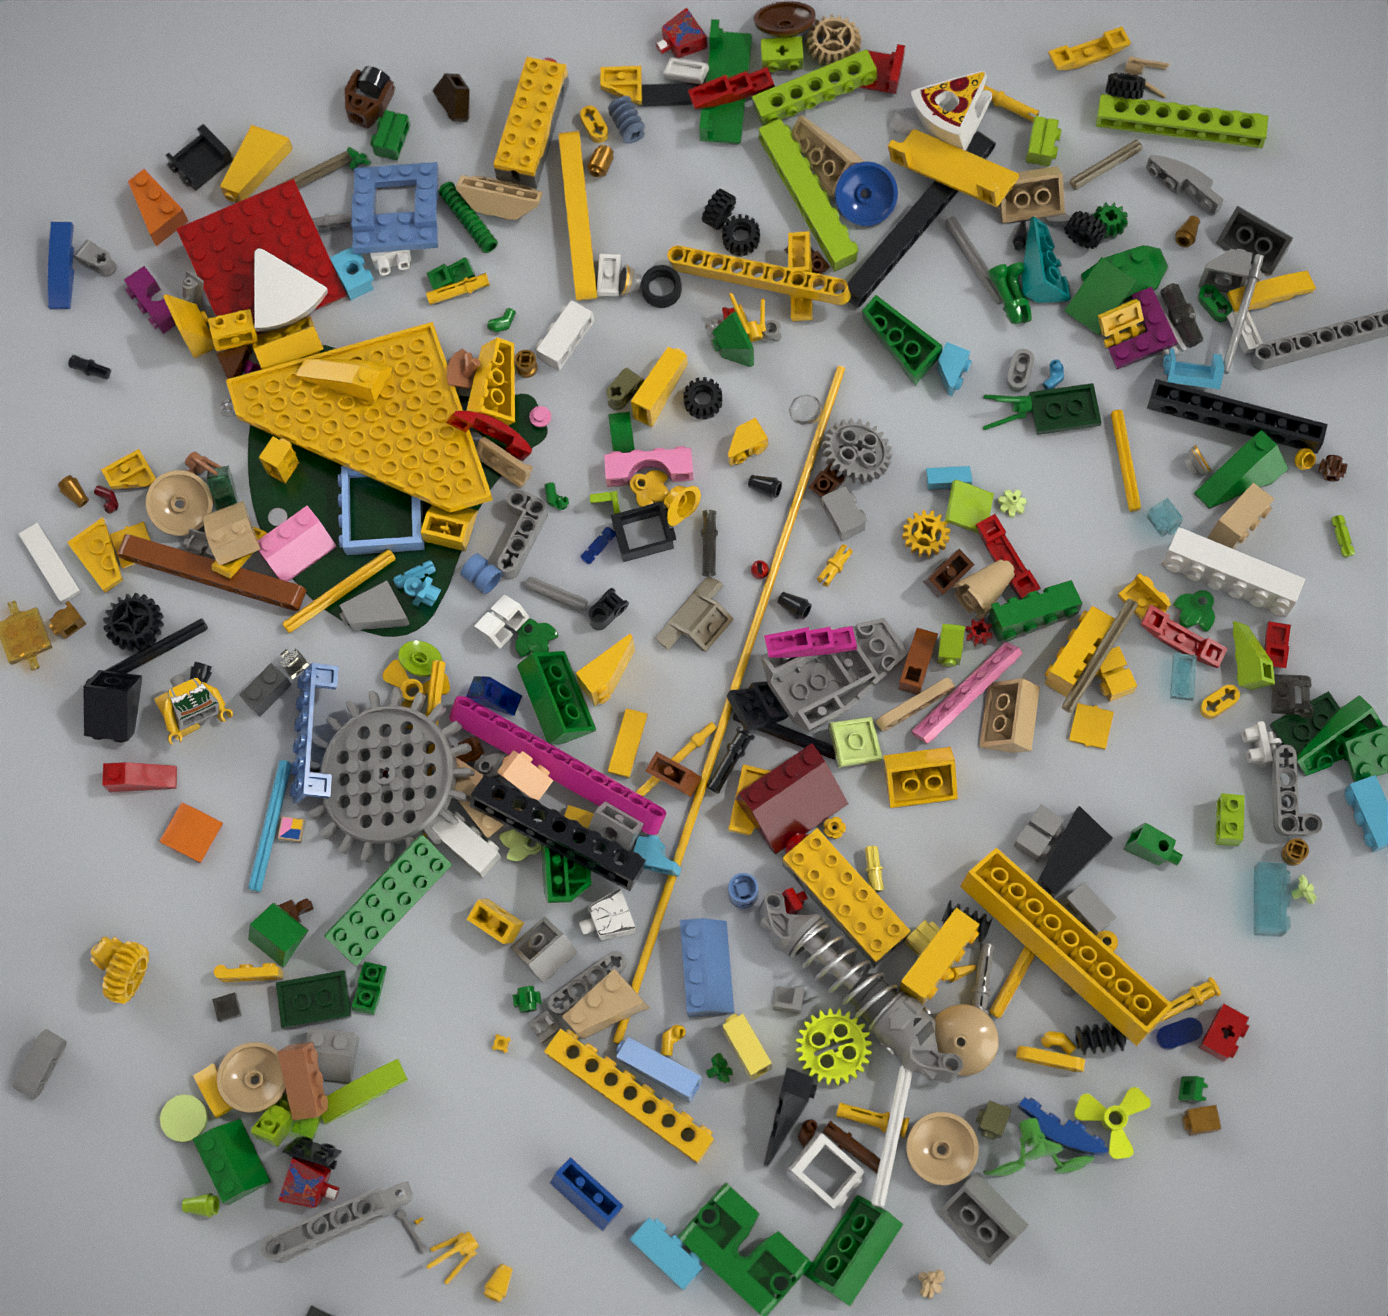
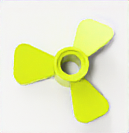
M1132 1087L1125 1094L1120 1106L1114 1105L1106 1109L1092 1095L1085 1093L1078 1100L1074 1116L1079 1121H1101L1102 1126L1111 1132L1109 1143L1110 1157L1113 1159L1130 1158L1134 1153V1149L1122 1128L1126 1126L1128 1116L1148 1109L1151 1105V1100L1139 1088ZM1110 1113L1119 1115V1125H1114L1109 1121Z

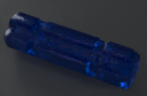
M608 526L605 527L601 532L602 535H598L589 545V550H585L582 553L581 559L585 563L591 564L595 560L594 556H598L609 544L608 540L611 541L616 536L613 529Z

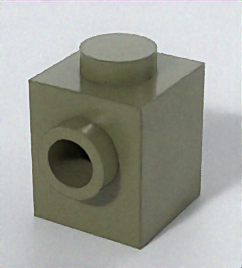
M989 1100L985 1110L980 1109L976 1119V1123H979L978 1130L982 1131L981 1135L991 1140H995V1138L1000 1139L1012 1109Z

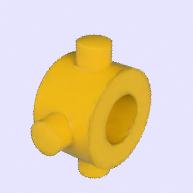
M496 1034L492 1049L507 1053V1048L511 1041L510 1037L506 1038Z

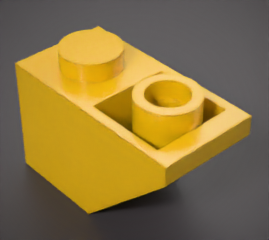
M756 417L736 427L728 452V463L730 466L735 463L737 465L747 460V457L753 454H761L768 447V437Z

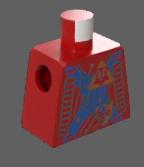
M687 8L662 26L663 40L656 43V48L660 54L671 50L676 58H682L708 48L706 34Z
M293 1157L278 1201L315 1208L321 1203L323 1197L335 1201L340 1187L328 1183L331 1174L330 1169L320 1164Z

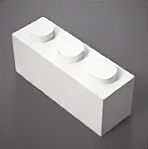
M572 300L567 306H563L559 313L560 317L556 322L551 323L548 328V334L544 339H540L536 346L538 359L559 371L594 322L593 312Z
M447 809V812L454 815L459 821L458 824H450L441 817L432 827L433 830L439 835L441 843L483 878L501 858L497 852L499 850L498 846L491 840L488 842L484 841L481 838L483 834L473 825L469 828L464 823L466 821L465 818L457 811L452 813Z

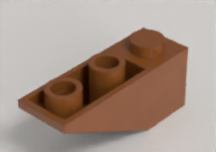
M921 628L916 629L898 690L915 695L921 693L938 633Z

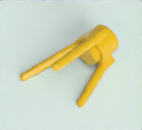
M729 293L733 307L750 341L761 340L763 338L762 332L766 331L765 299H761L760 324H758L757 321H747L742 305L739 304L738 306L733 293Z
M470 1231L465 1234L461 1232L456 1237L430 1248V1251L434 1252L455 1243L454 1248L426 1266L427 1269H431L457 1251L462 1256L467 1253L445 1279V1284H448L465 1264L477 1255L475 1250L480 1246Z

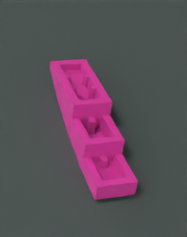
M831 626L809 630V627L764 635L769 658L805 657L857 650L852 626L831 630Z

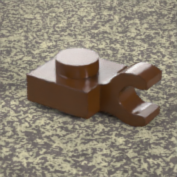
M308 898L299 901L296 905L292 899L278 905L299 923L302 922L299 915L314 909L312 902Z

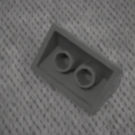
M1237 206L1216 244L1227 250L1243 249L1246 252L1252 253L1251 264H1253L1256 254L1263 255L1264 258L1260 269L1272 275L1287 253L1293 237Z

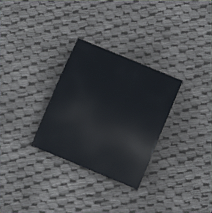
M767 681L751 683L748 689L730 690L726 696L745 731L778 723L789 716L774 695Z

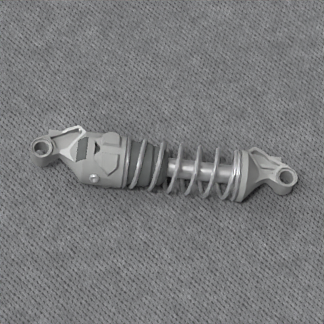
M777 891L766 893L759 907V913L762 918L759 924L769 932L774 949L784 951L790 957H796L806 949L811 956L803 963L802 968H806L816 958L824 966L815 977L816 980H820L828 971L838 979L829 988V993H832L841 983L849 988L850 992L842 1001V1005L850 1002L855 1007V1016H862L870 1024L869 1030H872V1033L877 1036L879 1043L886 1047L891 1055L896 1054L901 1059L905 1069L921 1072L930 1081L933 1078L945 1083L955 1080L963 1068V1061L956 1054L938 1052L935 1036L936 1020L930 1016L931 1012L926 1007L922 1009L921 1003L917 999L909 997L905 992L898 993L897 985H889L884 980V973L868 974L871 961L864 960L852 967L857 957V949L850 948L839 955L844 944V937L837 936L826 942L831 932V925L825 924V920L819 914H787L782 894ZM827 928L824 937L821 939L818 934L821 930ZM840 940L836 950L830 947L831 944ZM853 952V955L849 963L843 959L845 956ZM867 964L864 972L861 975L857 971V969Z

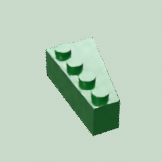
M1072 580L1046 587L1041 594L1038 591L1030 592L1022 600L1013 597L1008 599L1007 603L1000 606L999 602L991 604L988 621L992 625L991 627L997 641L1005 640V642L1015 639L1020 633L1025 632L1029 634L1036 631L1041 625L1046 624V626H1050L1058 622L1059 618L1065 616L1071 618L1077 615L1083 603Z

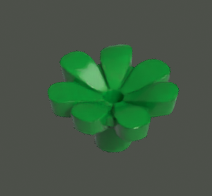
M352 147L347 148L346 152H348L352 159L349 164L351 169L354 170L359 164L368 166L371 164L366 154H359Z
M717 1053L711 1058L713 1067L707 1069L706 1074L708 1078L717 1076L720 1082L729 1083V1076L733 1075V1071L729 1067L726 1068L728 1065L727 1060L723 1058L721 1053Z

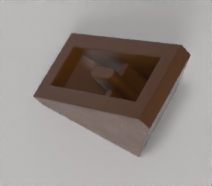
M249 344L226 349L216 354L227 379L243 374L244 364L249 361L252 350Z

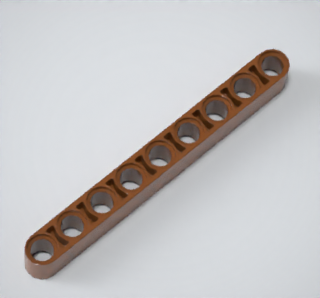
M129 534L124 535L117 552V556L123 560L293 611L300 610L307 591L300 585L244 568H240L230 579L212 570V564L216 561L214 559Z

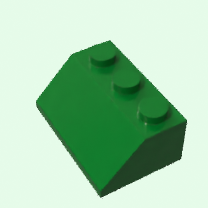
M241 1119L214 1127L192 1139L222 1203L231 1205L271 1183Z

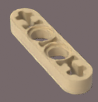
M947 677L882 715L876 720V724L882 732L887 731L948 695L956 687L951 679Z

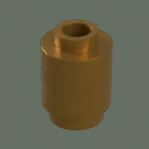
M599 145L594 150L587 165L590 174L594 177L606 176L614 159V151L610 147Z

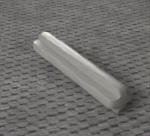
M529 577L526 581L525 586L531 591L580 611H584L587 607L588 600L534 577Z

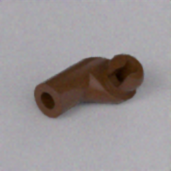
M813 1119L805 1120L801 1125L798 1140L803 1148L813 1138L818 1128L817 1122Z

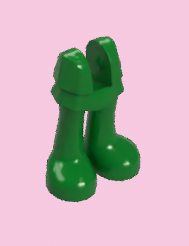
M1022 262L1011 264L1008 267L1006 264L997 265L988 271L991 282L995 285L1003 299L1005 306L1002 309L1006 312V317L1011 324L1027 323L1032 320L1029 300L1025 298L1018 283V277L1024 271Z

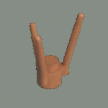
M196 451L190 453L185 460V465L189 467L188 472L195 475L197 473L201 474L206 470L213 475H217V471L210 466L228 475L231 474V471L209 460L206 456H201Z

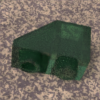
M229 465L215 468L214 470L217 471V475L207 471V482L216 511L239 503Z

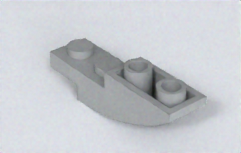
M1151 155L1148 158L1146 169H1148L1152 176L1160 179L1166 188L1173 190L1176 194L1184 189L1189 197L1196 199L1205 210L1210 211L1214 215L1220 210L1224 199L1211 189L1213 180L1204 173L1172 158Z

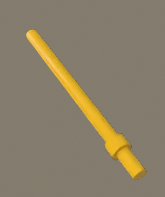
M710 722L699 733L696 732L690 738L691 741L671 759L680 763L696 747L700 748L705 743V739L717 729L714 723ZM652 776L636 793L644 797L661 780Z

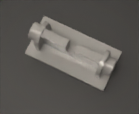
M187 270L186 278L182 281V296L184 297L182 300L197 304L201 312L204 281Z
M189 528V539L184 540L183 547L187 551L199 554L205 550V556L215 558L210 549L206 534Z

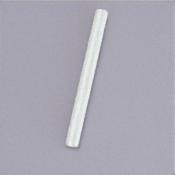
M903 1066L899 1070L872 1197V1205L876 1207H884L913 1072L905 1069Z

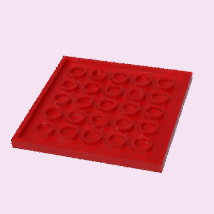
M294 179L176 228L197 276L204 281L203 289L216 316L250 309L255 324V251L257 249L265 250L328 289V293L315 310L347 297ZM266 331L256 332V333H257V335H259V334L264 333V332H266Z

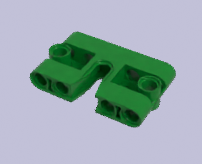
M725 1182L677 1237L761 1316H768L810 1268L813 1262L779 1231L760 1243L749 1256H740L738 1248L749 1236L760 1214ZM707 1210H712L716 1214L715 1221L710 1224L703 1221V1214ZM780 1276L785 1277L788 1281L787 1288L782 1291L774 1287L775 1279Z

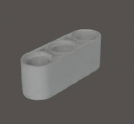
M48 1029L43 1030L13 1083V1088L30 1099L35 1100L49 1080L67 1045V1041Z

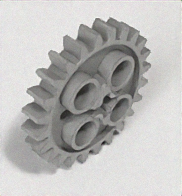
M850 418L848 424L844 419L840 424L836 422L833 428H829L822 448L825 449L822 456L827 457L825 463H832L830 470L837 469L836 476L838 477L843 474L844 481L848 480L849 477L852 478L853 484H855L857 479L860 480L861 484H864L866 479L870 483H872L874 478L878 480L881 475L885 474L891 463L889 460L892 457V454L889 453L891 446L886 445L889 440L881 438L884 432L877 433V426L870 428L869 422L863 425L861 419L857 423H854L852 418Z

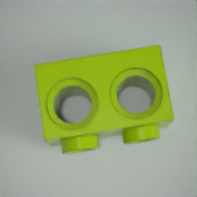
M1221 793L1216 803V845L1239 846L1244 840L1245 795Z

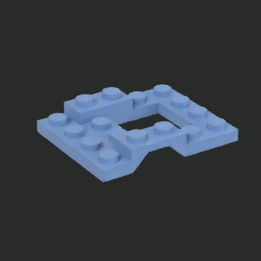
M437 162L354 168V194H352L354 254L438 248ZM416 185L414 212L376 214V188Z

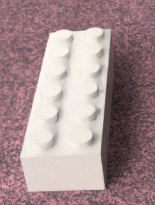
M1178 527L1162 563V566H1165L1170 572L1182 573L1187 575V578L1192 581L1204 582L1214 590L1221 589L1228 592L1234 598H1243L1250 601V604L1253 606L1264 607L1271 610L1275 615H1284L1286 617L1297 602L1306 580L1303 577Z

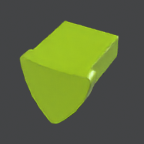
M618 491L589 494L590 503L612 501L614 514L620 513Z

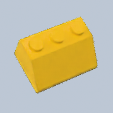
M311 315L288 327L260 334L257 336L258 342L252 343L262 369L298 360L305 356L316 355L323 350Z
M951 747L883 755L890 808L958 799L956 765Z

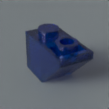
M474 676L466 697L484 707L515 716L522 695L489 676Z

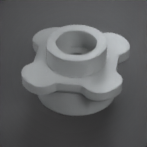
M766 321V331L762 332L763 338L761 340L764 342L772 339L775 341L780 340L779 328L781 324L778 321Z

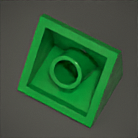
M272 903L250 924L248 940L281 967H285L309 930L277 904Z

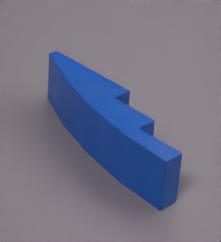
M51 222L48 253L49 309L71 308L75 272L72 268L74 247L72 246L74 225L72 222Z

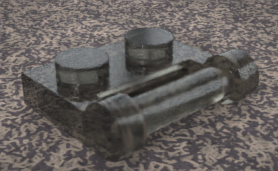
M1274 674L1275 684L1270 685L1271 713L1296 714L1303 718L1312 717L1314 712L1310 702L1311 678L1306 675ZM1294 686H1298L1301 690V703H1295Z

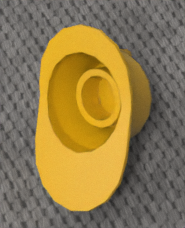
M679 485L669 491L664 499V506L668 508L667 523L670 526L678 525L697 509L701 499V492L698 487Z

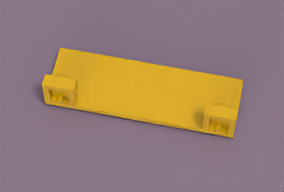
M916 129L911 131L903 143L891 140L888 144L891 162L996 208L1019 178V174Z

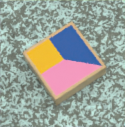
M282 816L278 839L301 843L305 820Z

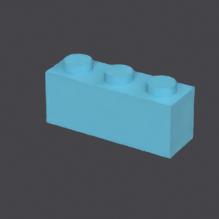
M1376 775L1349 784L1345 789V799L1354 809V818L1357 825L1361 826L1364 831L1366 845L1371 847L1373 853L1388 848V801Z
M649 1217L630 1240L684 1291L703 1270V1267L700 1266L702 1260L693 1251L688 1254L682 1249L685 1244L676 1235L670 1237L664 1231L667 1227L659 1219L656 1218L653 1221Z

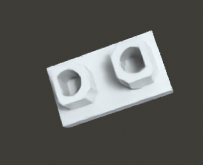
M409 250L370 253L375 270L381 276L389 274L391 272L390 267L398 265L399 270L409 269L410 262L412 261Z
M1264 721L1257 722L1253 727L1246 728L1241 732L1244 743L1254 742L1255 749H1249L1246 752L1248 763L1259 764L1260 768L1266 767L1267 763L1273 761L1272 752L1277 746L1282 744L1280 738H1274L1273 732L1266 731Z

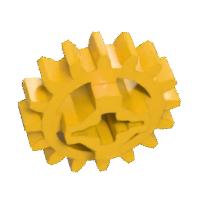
M922 510V515L919 516L915 512L913 515L914 519L907 518L906 523L908 525L903 526L905 533L902 534V539L906 540L905 547L911 546L910 553L918 551V557L926 553L927 558H930L932 552L936 556L939 555V548L941 550L946 549L945 543H949L950 537L947 536L950 534V528H946L947 522H941V514L935 517L934 511L927 515L926 511ZM916 526L917 531L912 535L911 531ZM941 533V538L937 542L936 536Z

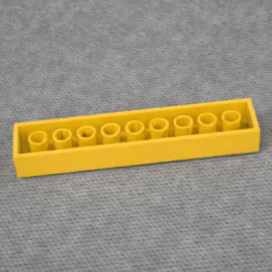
M997 847L967 873L960 887L1136 1046L1151 1033L1173 1008L1174 1005Z

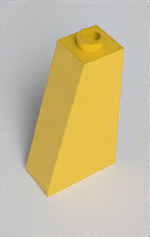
M251 124L220 185L224 197L231 202H240L247 199L292 151L293 147L289 137Z
M667 347L631 400L633 419L653 427L688 365L687 355L684 351L678 348Z

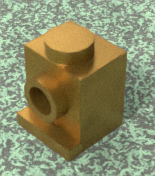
M69 601L65 603L67 605L65 609L58 610L49 619L51 624L48 625L56 636L60 634L64 639H67L87 624Z

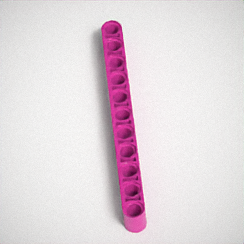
M457 696L449 714L451 722H459L464 730L508 755L513 750L519 754L522 751L533 759L531 763L534 766L538 767L540 764L550 772L548 777L599 807L606 801L644 823L641 831L647 834L657 835L667 814L661 806L465 696Z

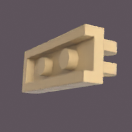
M486 437L479 440L476 451L480 461L521 488L525 485L533 469L531 465H525Z

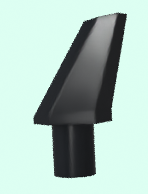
M1021 221L1013 239L1014 248L1017 251L1022 250L1026 245L1025 221Z

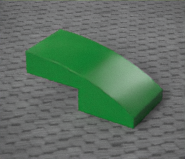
M467 257L449 266L444 263L426 273L433 290L463 281V278L466 277L469 279L476 276Z

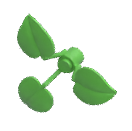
M1031 1118L1019 1123L1022 1138H1019L1021 1143L1020 1158L1017 1161L1001 1165L992 1171L983 1170L984 1175L991 1176L1011 1175L1026 1167L1025 1160H1036L1051 1156L1058 1166L1054 1169L1056 1173H1070L1085 1167L1095 1157L1094 1155L1081 1156L1066 1162L1060 1161L1055 1154L1063 1151V1147L1046 1140L1044 1133H1041L1037 1118ZM1026 1143H1027L1028 1147H1034L1033 1149H1031L1030 1151H1028V1152L1025 1154V1144H1026Z

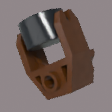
M365 66L362 72L356 69L352 73L345 87V110L350 123L369 129L376 123L379 117H383L384 111L387 109L395 91L394 82L391 81L385 72L376 67ZM359 89L361 92H363V93L366 94L367 96L372 97V98H375V99H378V100H374V99L368 98V97H366V96L357 94L356 92H357V90Z

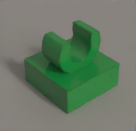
M1181 1076L1178 1100L1184 1102L1206 1101L1207 1097L1202 1096L1203 1088H1208V1085L1204 1083V1078L1199 1076Z

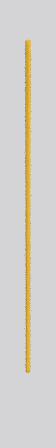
M837 366L730 690H739L845 372V367ZM726 699L701 774L702 779L697 786L673 861L681 866L733 709L728 699ZM667 876L631 987L637 994L639 993L677 876ZM630 1018L619 1021L613 1043L619 1044L623 1040Z

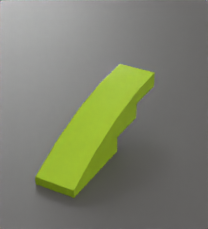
M397 1058L328 1095V1110L321 1115L325 1125L368 1105V1102L409 1081L400 1060Z

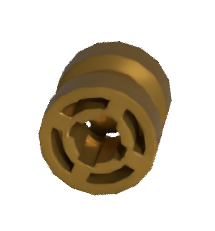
M531 350L519 351L515 356L517 372L524 378H530L538 370L536 356Z
M1291 839L1281 851L1282 859L1288 865H1299L1308 856L1309 847L1302 839Z

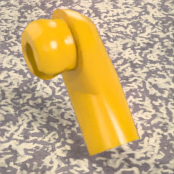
M674 1025L663 1033L661 1055L667 1057L673 1055V1044L686 1035V1029L682 1025Z
M1048 1031L1041 1038V1043L1044 1047L1050 1048L1052 1045H1059L1067 1055H1070L1077 1049L1073 1042L1062 1032Z

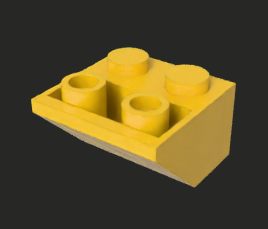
M432 505L426 513L420 532L424 542L466 552L478 510L465 508L450 513Z

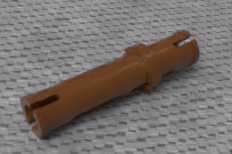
M830 1120L821 1133L839 1145V1149H845L878 1174L881 1159L851 1137L853 1134L850 1132L847 1134Z

